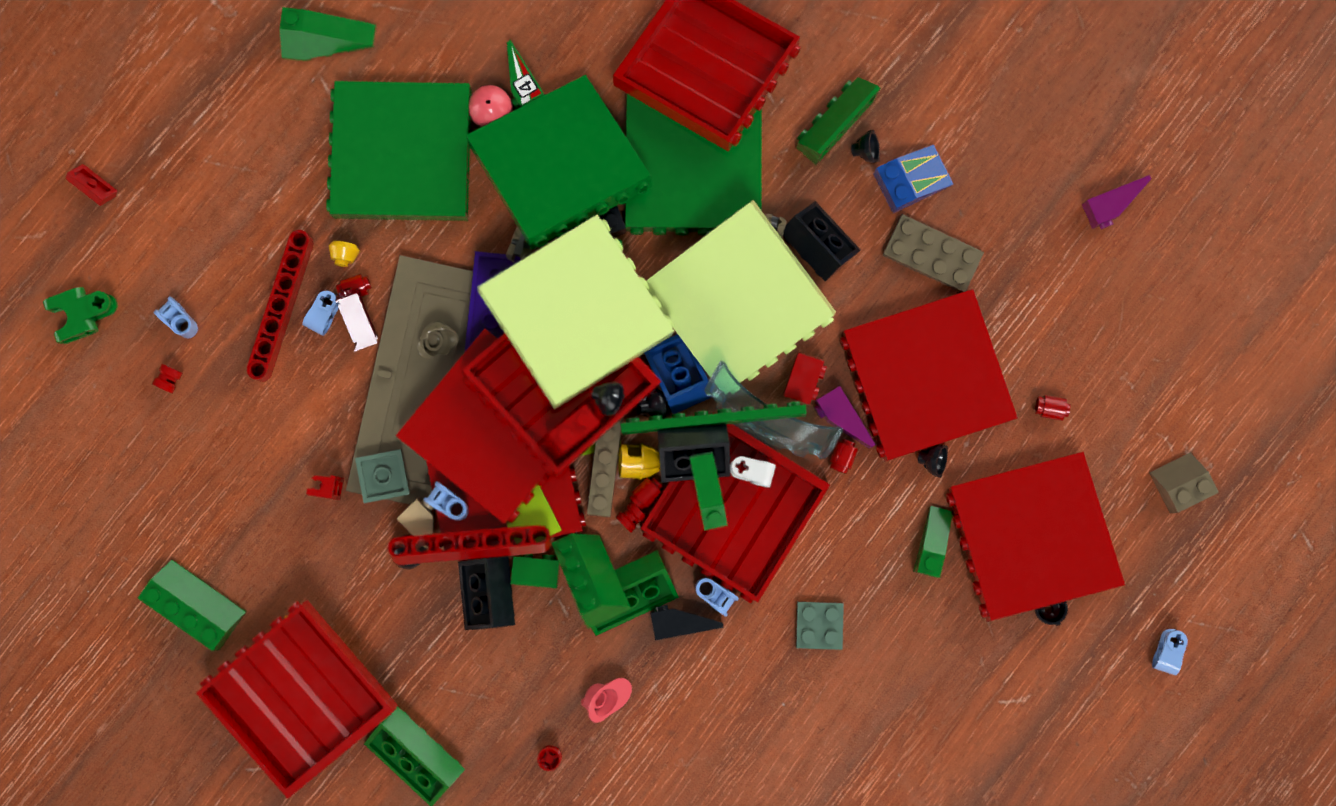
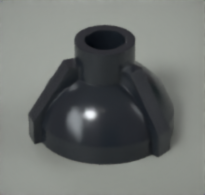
M874 130L867 131L857 140V143L851 144L853 157L859 156L869 163L880 161L879 141Z
M617 382L596 386L592 391V399L595 400L596 405L605 416L614 415L619 410L625 397L623 385Z
M656 388L637 405L638 414L646 417L662 416V419H665L667 409L662 391Z
M937 445L927 449V451L921 450L918 455V463L924 464V467L933 476L941 478L947 464L948 446Z
M1066 601L1050 605L1052 607L1050 614L1045 612V607L1035 609L1037 618L1047 625H1061V622L1068 613Z

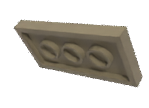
M902 214L882 256L962 293L967 290L984 252Z

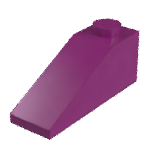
M1150 175L1085 201L1082 206L1092 229L1100 226L1102 230L1114 224L1113 220L1120 216L1151 180Z
M840 386L815 401L817 406L814 409L820 419L824 417L826 422L869 449L876 445Z

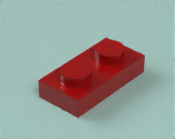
M84 164L67 172L66 180L99 206L116 197L117 190Z

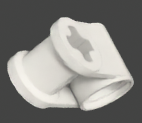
M740 456L731 462L730 473L737 479L770 488L776 465ZM740 462H742L743 467L746 468V470L742 471L741 474L738 473V468L735 467V465L740 464Z

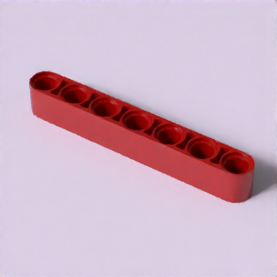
M303 230L293 231L288 238L248 361L247 374L250 378L259 382H265L272 376L314 246L311 236ZM301 237H306L305 244L298 247L297 240ZM298 258V266L290 268L291 260ZM291 279L292 286L284 290L283 283ZM279 301H284V309L281 311H277V303ZM277 322L278 329L270 333V324ZM269 343L271 350L268 354L264 355L262 348L265 344ZM259 365H263V374L256 376L255 369Z
M533 525L396 537L390 540L387 549L394 563L406 565L543 553L551 547L549 530L545 526ZM538 536L545 537V540L542 542L534 541ZM515 538L522 539L519 544L511 543ZM492 540L499 541L495 546L488 545ZM468 542L475 543L472 548L464 547ZM445 544L452 545L448 550L441 549ZM428 546L425 552H418L420 547ZM398 548H405L403 553L395 554Z

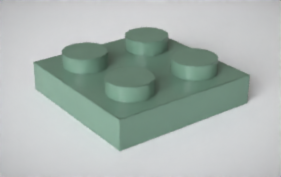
M401 449L355 458L364 503L410 494Z
M797 602L796 648L843 650L844 603Z

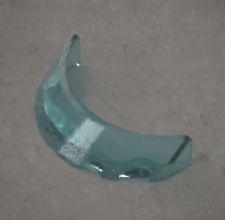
M723 361L719 362L704 389L706 395L712 396L717 403V410L731 409V412L741 411V407L754 406V410L764 409L763 405H767L742 386ZM796 418L734 424L778 450L786 448L792 451L794 455L804 457L806 454L817 455L819 459H826L843 431L841 427L820 426Z

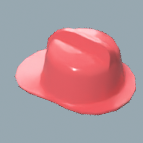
M617 678L608 684H594L590 686L580 702L588 711L591 721L595 723L602 722L627 703L632 692V685L625 678Z

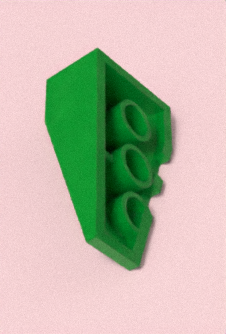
M282 7L279 28L282 59L308 61L315 57H328L335 53L374 47L376 24L304 9Z

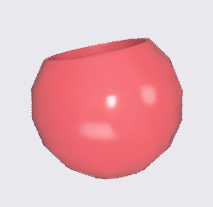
M482 86L475 90L470 97L469 116L479 127H483L511 113L513 110L511 98L507 92L497 86Z

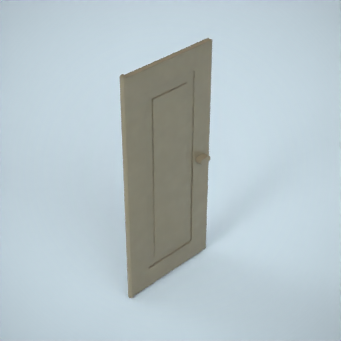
M402 255L399 256L346 491L362 494L355 458L401 449L410 494L387 500L412 504L418 497L423 500L432 492L426 460L395 435L464 354L473 271ZM436 321L443 322L457 333L458 344L451 349L448 355H438L433 358H424L419 355L417 346L421 334L430 323Z

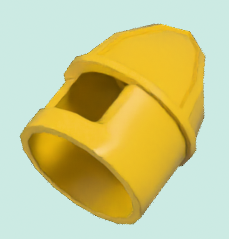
M643 443L639 445L620 444L619 478L642 480V478L650 477L659 472V451L653 447L643 445Z

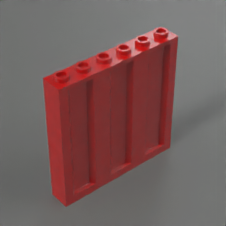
M665 0L613 74V86L729 152L733 145L737 146L741 140L743 129H748L752 124L755 111H760L764 106L765 97L768 92L772 93L776 88L778 77L780 75L784 76L789 68L788 63L791 58L795 59L801 49L799 46L800 36L736 0Z
M506 333L462 370L463 382L470 389L474 387L480 393L478 398L485 406L491 405L495 410V417L502 424L506 422L511 427L509 431L518 441L522 439L527 445L525 447L527 452L533 458L538 457L543 462L542 468L550 476L554 474L556 478L661 383V380L637 357L554 409L508 339ZM606 383H620L624 387L625 394L622 404L614 415L605 416L601 413L595 400L592 399V391L594 387ZM586 405L600 422V425L561 457L546 439L547 435Z
M727 424L730 464L740 456L775 464L776 467L770 488L737 479L731 473L729 477H718L728 526L704 530L694 480L669 482L640 529L644 531L642 536L653 543L655 539L662 542L663 546L661 548L672 555L675 551L683 556L681 560L691 567L694 564L702 568L701 573L710 579L714 576L721 579L720 585L731 592L733 588L740 591L741 595L739 597L751 604L754 600L758 603L824 497L830 484L734 424ZM740 462V464L735 465V467L738 468V473L740 474L742 471L746 470V468L743 467L742 462Z
M308 600L302 604L297 601L287 610L289 612L288 616L284 619L279 616L269 625L272 628L269 632L265 634L264 631H261L252 639L254 644L251 647L243 646L234 654L237 658L232 663L228 660L217 668L219 673L214 678L210 674L199 683L202 688L196 692L198 697L287 799L392 714L398 706Z

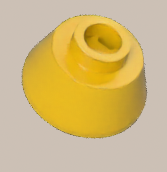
M333 241L328 246L331 260L335 261L334 265L340 267H348V264H353L360 252L357 245L344 241Z

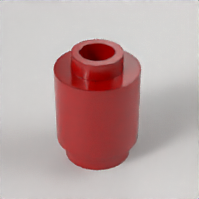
M361 273L340 281V284L336 285L337 292L350 287L352 290L358 288L361 297L369 295V289H372L368 277H363Z
M1049 395L1038 396L1035 414L1040 415L1042 418L1063 421L1064 417L1069 416L1071 405L1067 403L1066 398Z
M842 439V442L837 441L829 461L831 462L830 468L847 474L848 469L851 470L858 449L854 447L856 443L846 439Z
M654 477L651 480L645 478L631 492L632 495L629 499L642 511L662 495L660 489L663 486Z

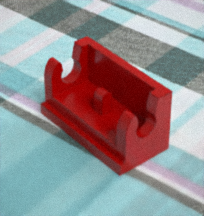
M318 475L312 477V480L321 481L320 489L307 488L306 495L341 501L344 478L333 475L331 477Z

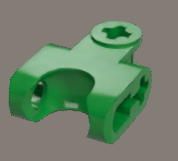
M84 287L70 289L43 301L45 310L53 313L65 311L67 314L65 326L54 333L56 343L68 344L98 332L99 329L96 321L113 315L118 307L117 300L112 295L101 291L87 295Z

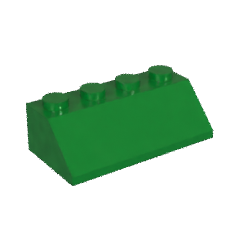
M859 77L853 82L849 80L841 89L843 93L840 97H833L826 106L828 110L823 115L819 113L811 122L813 126L810 130L804 129L797 137L799 142L796 148L817 165L871 106L881 88Z
M572 533L552 542L579 613L588 629L631 609L600 535Z
M654 551L615 570L631 609L592 627L595 636L653 610L654 607L662 606L679 598L658 551Z
M174 560L167 563L150 579L137 598L211 651H217L222 648L246 614L244 609Z
M398 706L392 714L378 725L364 743L369 750L429 806H433L465 771L456 759L450 756L439 743H436L422 727H419Z

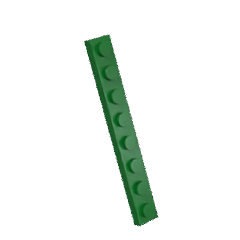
M796 401L786 403V407H777V404L763 405L764 409L754 410V406L741 407V411L731 412V409H719L717 414H708V411L694 412L695 416L685 417V413L672 414V418L662 419V416H650L648 421H640L639 418L626 419V423H621V433L628 435L657 432L660 429L806 417L807 411L806 405H800V402Z

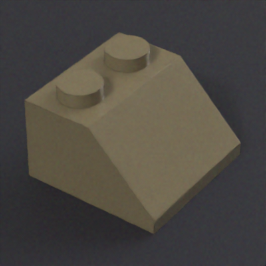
M1191 453L1149 472L1169 513H1179L1219 493L1209 472Z

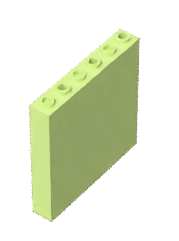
M754 200L646 280L649 286L647 290L652 297L656 296L662 306L660 310L664 316L668 315L674 323V330L723 395L728 391L731 394L742 387L740 383L746 378L749 381L760 374L759 369L764 365L767 368L778 361L777 356L782 352L785 354L790 353L797 347L795 343L800 339L808 340L815 334L814 329L821 325L824 328L834 321L832 316L836 313Z
M598 215L478 287V293L508 336V339L554 409L672 336L674 332L673 321L668 315L664 316L660 310L662 306L656 296L652 297L647 290L649 288L647 282L642 276L638 277L634 271L636 269L635 264L631 258L625 257L620 241L617 238L613 239L609 233L611 230L608 223L604 219L601 220Z

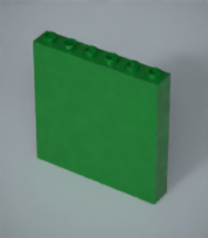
M586 75L466 135L471 150L531 250L544 246L549 240L557 236H563L570 229L583 224L596 215H603L609 209L625 204L630 198L638 194H644L652 187L650 173Z
M334 81V88H331L330 92L331 102H334L333 110H330V123L333 124V132L329 133V145L332 146V154L328 155V166L331 168V176L327 178V188L330 190V198H327L326 201L327 212L334 219L468 221L470 146L466 135L471 133L469 101L472 96V88L470 84Z
M627 94L626 138L650 173L652 187L646 193L638 194L626 202V232H630L631 235H643L644 232H653V235H666V232H675L676 235H689V232H698V235L706 236L753 200L762 211V109L755 111L752 124L748 129H743L741 140L737 146L733 145L728 152Z

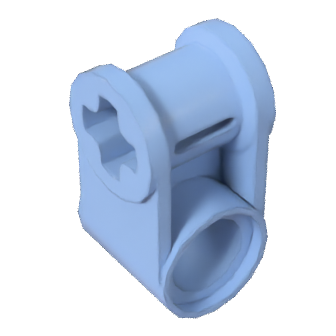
M331 291L320 292L305 315L302 325L324 336L339 309L338 303L335 302L337 295ZM325 299L333 301L332 305H327L324 302Z
M169 296L167 298L168 301L159 310H155L154 314L183 338L194 337L198 331L196 321L187 314L185 309L174 298ZM184 322H188V328L185 331H181V325Z
M437 481L430 495L423 499L430 506L454 520H463L469 513L468 505ZM457 503L462 504V513L454 516L451 512L452 506Z
M701 578L695 584L696 594L725 617H727V611L734 601L739 599L732 592L709 578ZM703 582H709L712 586L711 592L707 595L701 594L699 590Z
M1175 629L1163 631L1152 660V668L1172 675L1179 673L1188 642L1187 636L1183 632ZM1171 637L1177 638V643L1171 642Z

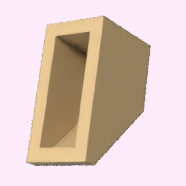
M420 497L410 504L397 518L413 536L435 534V512L432 510L433 507Z

